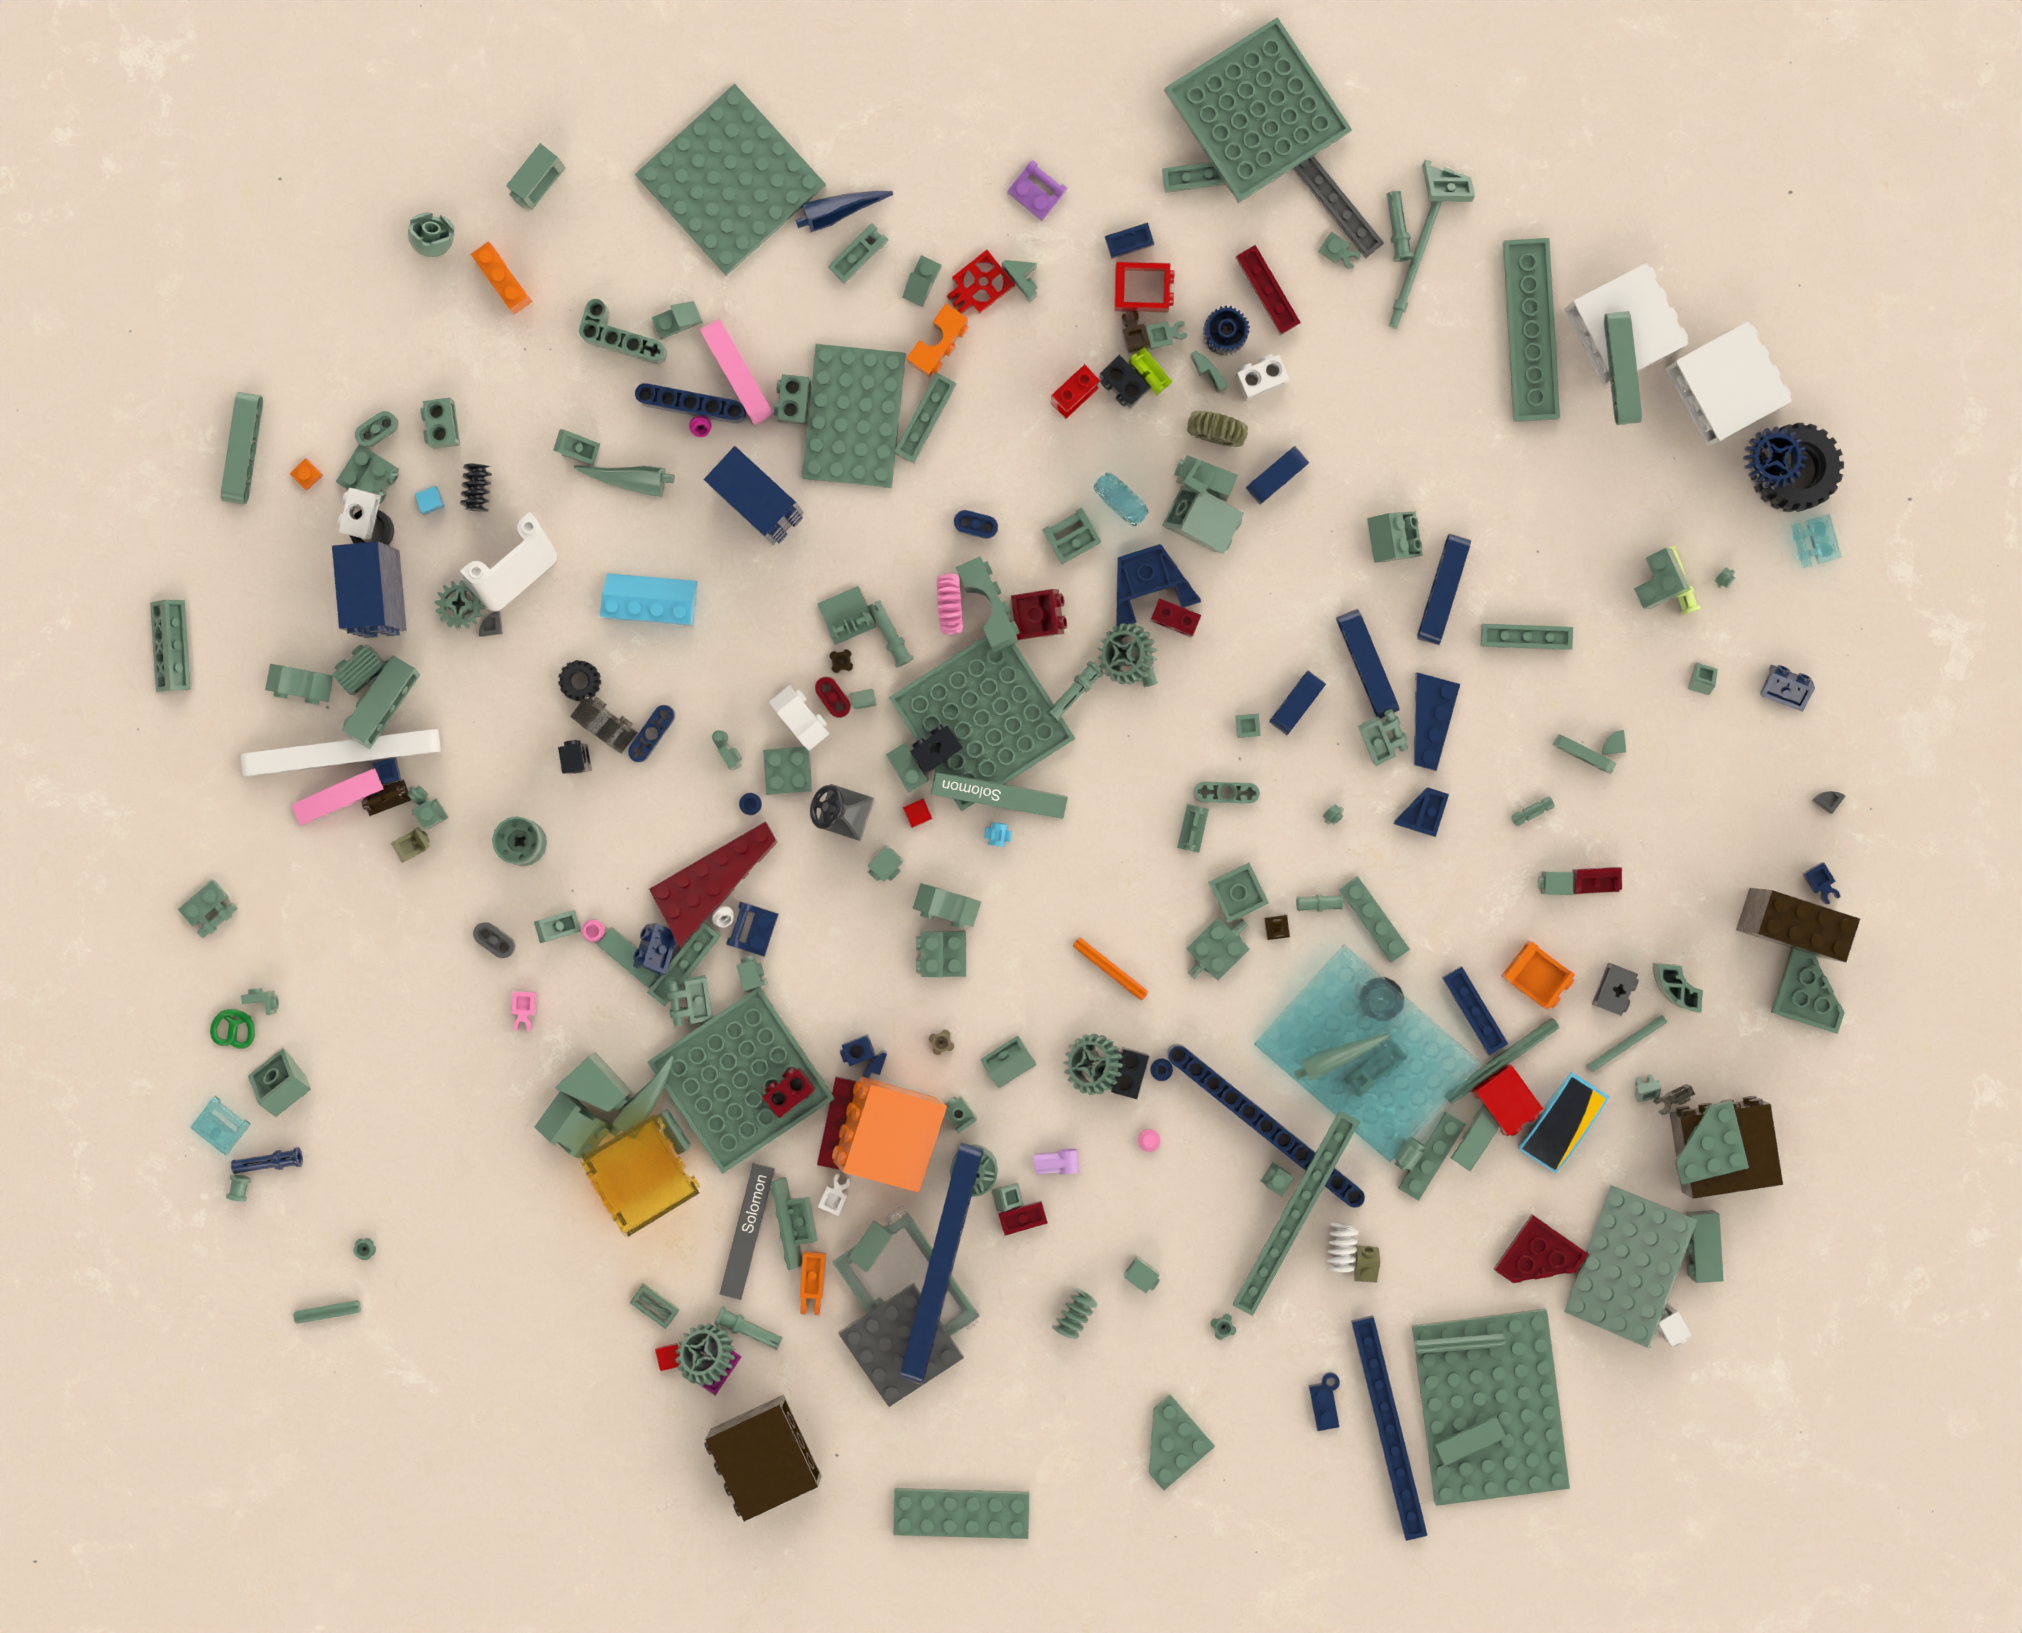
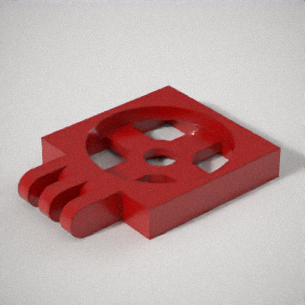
M985 250L952 276V280L958 287L946 297L951 300L956 295L958 296L952 304L954 307L960 303L964 304L957 310L959 313H964L973 305L980 314L1014 288L1015 284L991 253ZM988 263L994 267L988 272H982L976 264ZM967 271H970L975 279L974 283L966 289L964 277ZM1001 274L1003 286L997 292L992 285V280ZM982 277L988 280L985 286L979 284V279ZM979 290H985L990 299L978 301L973 298V295Z

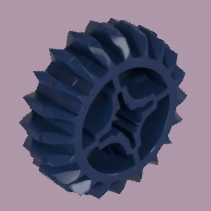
M1774 427L1772 432L1769 428L1763 430V433L1758 432L1755 434L1756 439L1751 438L1749 440L1751 446L1745 447V451L1750 455L1743 457V460L1749 461V464L1745 465L1744 468H1751L1752 472L1748 476L1753 477L1756 475V484L1763 480V488H1767L1770 484L1772 489H1777L1778 486L1785 488L1787 483L1793 484L1795 482L1794 477H1801L1802 474L1799 470H1803L1806 467L1801 463V461L1807 460V456L1801 455V452L1805 451L1806 448H1799L1798 446L1802 439L1795 441L1796 433L1792 432L1787 435V428H1783L1780 431L1778 427ZM1768 440L1779 441L1785 447L1779 449L1774 444L1771 445ZM1761 447L1763 448L1762 452L1764 454V460L1762 461V463L1759 462V451ZM1779 453H1782L1780 456H1778L1779 459H1777L1775 462L1773 461L1768 464V462L1772 460V457L1775 454L1777 455ZM1790 453V454H1791V465H1790V468L1788 469V466H1789V465H1788V463H1787V461H1786V457H1787V455ZM1771 467L1776 472H1780L1782 476L1771 475L1765 469Z

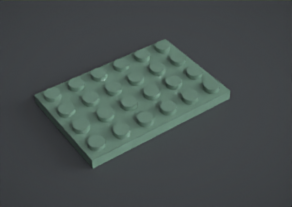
M816 344L802 479L892 488L896 455L894 451L897 445L906 353Z
M1611 1185L1586 1251L1589 1255L1581 1265L1564 1312L1646 1348H1650L1698 1219Z

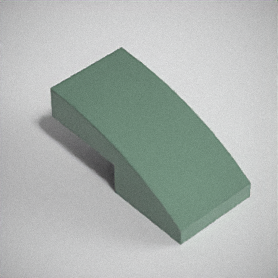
M1197 351L1192 352L1190 357L1199 376L1208 373L1217 393L1225 390L1227 384L1218 369L1201 353Z

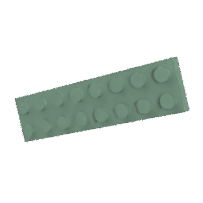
M1549 238L1504 240L1503 257L1513 422L1560 419L1550 240Z

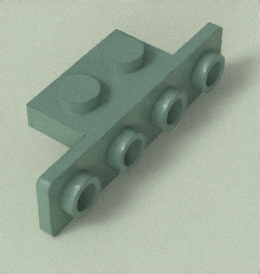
M783 1177L771 1182V1193L774 1197L775 1213L780 1228V1239L783 1243L784 1260L787 1264V1269L793 1270L802 1266L799 1244L814 1243L818 1239L810 1197L790 1199L787 1178Z

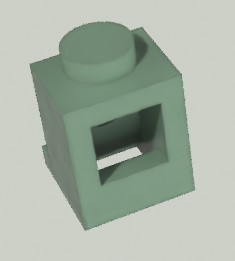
M438 799L426 801L412 810L424 830L431 829L449 818Z
M753 955L740 959L741 963L736 966L744 991L768 983L767 979L762 980L761 976H764L761 963H757Z
M954 1096L945 1103L947 1106L945 1115L958 1133L977 1121L976 1115L962 1096L958 1099ZM956 1110H961L963 1112V1116L958 1118L955 1116L954 1112Z
M1272 1162L1261 1182L1282 1197L1294 1177Z

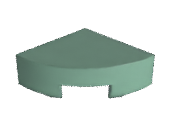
M1624 730L1616 731L1608 737L1603 745L1602 755L1626 752Z

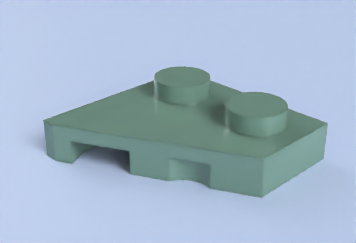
M1424 161L1422 168L1429 201H1473L1475 194L1471 177L1455 173L1446 167L1443 170L1431 166V161Z

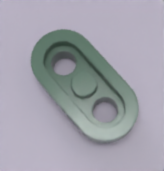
M382 411L356 429L355 439L364 447H373L397 430L398 420L392 413ZM390 420V426L385 428L384 422ZM370 432L372 437L366 440L365 434Z

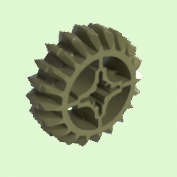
M1193 411L1187 423V432L1191 436L1223 446H1243L1248 435V426L1244 422L1211 411Z

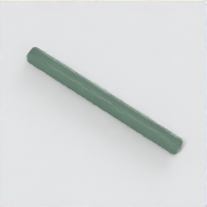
M1553 1018L1549 1019L1444 1094L1450 1104L1455 1103L1559 1029L1556 1020Z

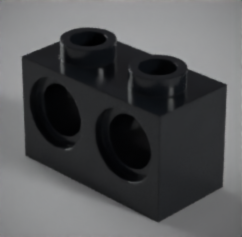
M1120 354L1099 375L1101 385L1107 391L1112 389L1117 395L1115 397L1116 400L1123 407L1127 405L1130 409L1151 388ZM1113 370H1118L1122 377L1115 381L1110 378L1109 373ZM1133 386L1137 389L1138 393L1136 396L1130 397L1126 395L1125 389Z
M570 740L563 742L564 746L558 747L562 774L592 771L588 744L581 743V740Z
M1122 1047L1121 1052L1117 1051L1116 1053L1123 1056L1118 1060V1063L1123 1065V1067L1118 1068V1072L1122 1075L1115 1076V1079L1119 1082L1121 1078L1126 1077L1131 1080V1085L1127 1089H1121L1118 1083L1111 1084L1110 1091L1137 1099L1149 1054ZM1126 1057H1136V1065L1134 1067L1125 1066L1124 1061Z

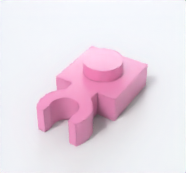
M512 992V1014H518V1019L514 1022L515 1030H519V1024L522 1021L526 1023L527 1031L532 1029V1021L529 1019V1015H536L537 992Z

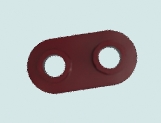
M831 677L820 678L815 684V691L829 713L836 718L847 716L850 712L851 704L839 685ZM825 684L831 686V690L827 693L823 691ZM839 702L844 705L842 711H837L835 708Z

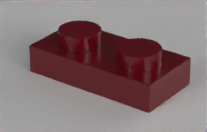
M1042 1200L998 1213L1004 1236L1048 1224Z

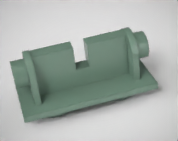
M1187 804L1177 848L1199 853L1209 809Z

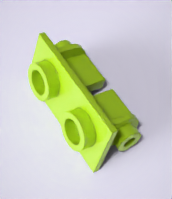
M1145 347L1129 358L1128 362L1151 386V390L1156 396L1173 382Z

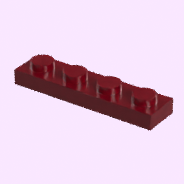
M1254 245L1235 257L1280 336L1300 325L1299 318L1257 246Z
M835 1077L832 1091L835 1099L829 1105L817 1162L818 1166L839 1170L833 1163L832 1154L835 1146L839 1145L841 1139L839 1132L841 1126L845 1125L848 1117L846 1116V1110L849 1103L853 1101V1089L857 1082L856 1080Z

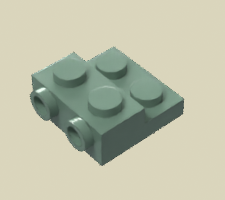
M359 444L336 480V483L347 490L355 488L381 495L379 502L381 504L387 495L385 491L389 485H393L397 480L399 468Z
M921 931V936H916V950H921V959H916V972H921V977H966V931Z

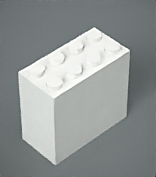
M1647 263L1583 295L1564 309L1605 389L1611 386L1604 330V315L1606 313L1630 312L1637 372L1663 360L1688 345V335L1684 328H1680L1675 310L1672 307L1670 308L1666 301L1667 294L1662 287L1659 288L1656 282V273Z
M1749 321L1676 360L1665 368L1708 447L1792 402L1789 388L1782 384L1778 368L1771 364L1767 348L1761 345L1757 338L1758 332L1753 325H1750Z

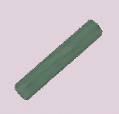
M358 1300L299 1310L293 1314L294 1322L300 1324L356 1314L361 1311V1305Z

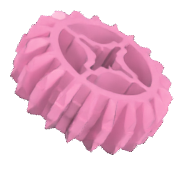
M951 573L939 575L937 577V598L940 631L943 634L949 635L961 633L963 630L959 576Z

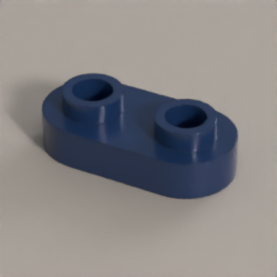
M962 510L954 517V526L961 533L983 539L993 538L997 534L998 523L991 516ZM967 518L970 521L969 525H961V520ZM989 524L991 526V530L989 532H985L982 529L983 525Z

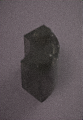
M586 695L570 717L608 746L622 754L638 733L631 727L633 723L623 715L619 718L606 709L607 704L600 698L596 697L593 700Z

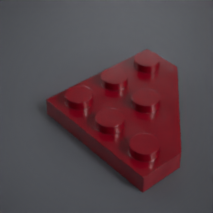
M1531 1214L1493 1269L1510 1282L1519 1283L1530 1279L1536 1280L1553 1277V1275L1576 1273L1589 1254Z

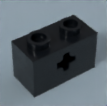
M939 725L930 732L932 734L930 738L924 740L922 737L912 744L914 749L910 752L926 774L963 749L948 725L944 728L942 725ZM932 742L936 744L941 743L940 753L937 754L935 751L931 753L929 751L932 748Z

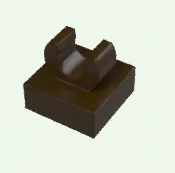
M1287 915L1264 918L1267 940L1290 937Z

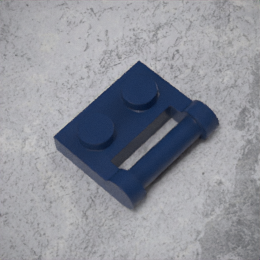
M740 901L738 906L740 910L731 938H728L726 944L765 957L779 913ZM748 912L755 913L746 942L739 941Z

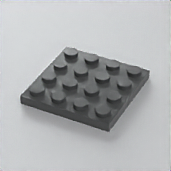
M914 1283L839 1331V1336L888 1407L964 1358V1355L939 1320L922 1385L900 1378L921 1292Z

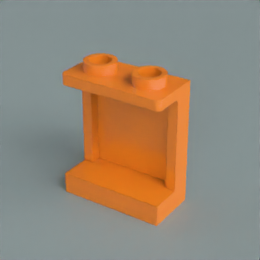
M1528 940L1501 977L1541 1007L1549 1010L1550 1007L1554 1008L1561 999L1559 995L1564 989L1568 990L1574 982L1573 977L1575 973L1569 971L1541 950L1538 945Z

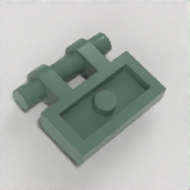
M1392 709L1385 711V722L1382 723L1381 719L1377 716L1358 726L1375 766L1396 757L1394 748L1398 747L1400 751L1408 749L1407 737L1401 731L1399 718L1395 716ZM1390 730L1394 735L1391 739L1388 738L1386 733Z
M721 730L715 731L712 739L729 770H736L741 767L740 760H742V757L736 748H731L727 743L728 734Z
M211 880L178 910L192 927L196 926L199 922L202 923L203 927L197 933L201 938H204L209 933H214L217 930L216 927L224 920L228 921L232 917V913L237 910V907L232 902L225 907L223 902L229 896L215 880ZM216 909L218 914L210 920L207 915Z
M705 975L683 979L684 988L680 989L677 988V981L668 982L669 990H667V997L671 1002L670 1017L673 1018L674 1026L682 1025V1017L688 1016L690 1024L712 1019L707 977ZM685 997L687 1007L682 1008L680 1007L679 998Z

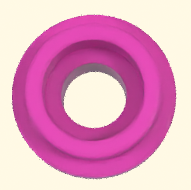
M696 416L689 422V429L696 437H705L711 431V421L705 416Z

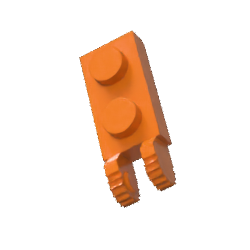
M803 1252L800 1314L806 1315L807 1298L815 1299L814 1315L820 1316L826 1253Z

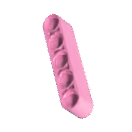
M718 319L700 329L753 424L756 425L774 415L721 320Z

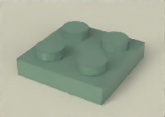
M806 747L763 750L767 795L812 791L810 757Z
M1250 863L1244 864L1208 882L1228 923L1269 904Z

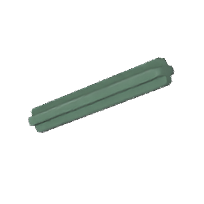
M1503 1334L1415 1341V1350L1418 1354L1505 1346Z

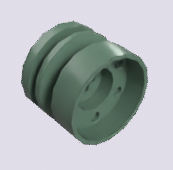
M517 816L500 822L494 830L492 838L493 849L498 857L507 863L518 866H528L539 861L545 853L547 846L546 834L541 826L529 819ZM519 838L525 839L524 843L526 845L524 847L518 846L520 844Z
M976 1144L972 1146L982 1148L983 1155L972 1197L982 1196L990 1191L996 1182L998 1174L997 1160L993 1153L986 1147ZM957 1153L955 1154L952 1160L950 1168V1177L952 1176Z

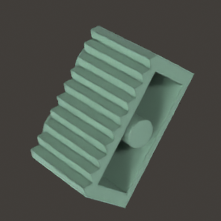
M370 645L358 646L352 651L353 656L348 661L344 659L335 666L336 671L332 675L349 695H356L381 673V668L384 666L385 662Z

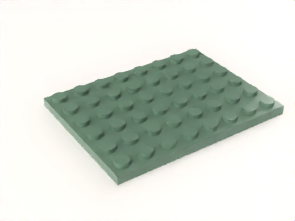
M1537 1309L1412 1325L1414 1347L1415 1341L1492 1334H1503L1505 1337L1504 1347L1418 1354L1415 1350L1435 1505L1570 1489L1547 1310ZM1496 1415L1506 1438L1444 1466L1434 1445L1435 1443Z

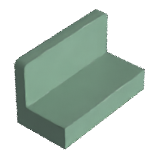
M1016 1036L980 1059L998 1088H1001L1036 1065V1062L1027 1051L1019 1036Z

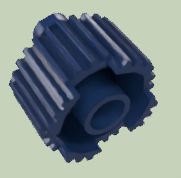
M1227 305L1224 308L1220 306L1219 310L1215 309L1214 312H1211L1203 327V339L1206 340L1205 344H1208V349L1216 352V354L1220 352L1221 355L1223 353L1225 355H1228V353L1233 354V351L1235 353L1244 346L1250 332L1249 321H1246L1247 318L1243 317L1244 313L1240 314V310L1236 311V308L1233 309L1232 306L1228 308ZM1223 326H1227V329L1232 332H1229V335H1225L1221 330Z

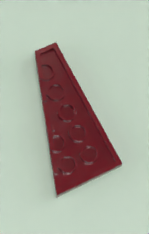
M766 821L649 889L681 948L687 943L688 938L698 931L701 927L700 925L708 916L712 915L728 898L738 883L748 876V872L778 843Z

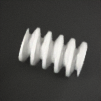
M1330 1223V1226L1336 1228V1231L1329 1234L1336 1238L1329 1241V1244L1335 1246V1248L1328 1250V1253L1334 1255V1257L1327 1259V1262L1333 1264V1267L1326 1269L1336 1272L1354 1271L1355 1266L1350 1263L1355 1262L1356 1257L1351 1254L1357 1252V1249L1352 1245L1358 1243V1240L1353 1236L1357 1235L1359 1231L1353 1228L1352 1225Z

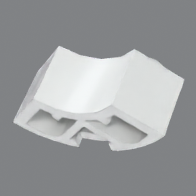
M789 685L769 703L800 742L810 751L830 734L824 727L827 725V722L820 714L815 716L805 703L807 698L799 689L795 691Z

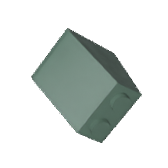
M1182 485L1162 526L1214 552L1224 554L1232 543L1235 531L1242 523L1244 513L1206 491L1201 497Z
M596 1052L588 1056L555 1087L558 1091L607 1112H610L612 1109L618 1111L630 1100L628 1095L632 1093Z

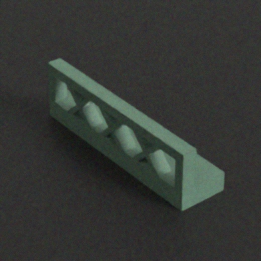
M185 600L150 602L156 692L191 690Z

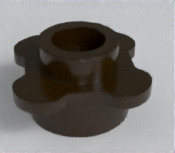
M845 649L843 652L832 651L829 657L833 664L831 670L834 673H839L842 670L851 671L853 669V664L850 660L851 651Z

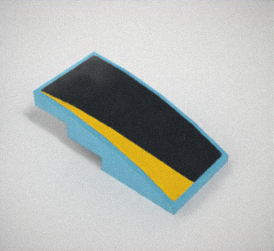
M1571 1072L1545 1104V1109L1532 1124L1530 1132L1519 1144V1150L1554 1173H1557L1596 1120L1608 1101L1609 1096Z

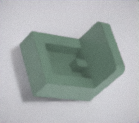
M262 988L249 989L248 994L241 995L242 1004L265 1002L266 1015L277 1013L276 1009L279 1008V1000L274 991L262 992Z

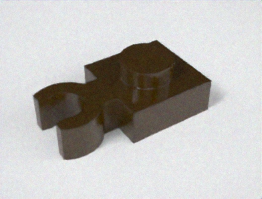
M1136 310L1133 311V320H1127L1125 313L1122 314V324L1127 327L1122 329V334L1128 353L1139 351L1143 347L1150 348L1145 325H1138L1139 314Z

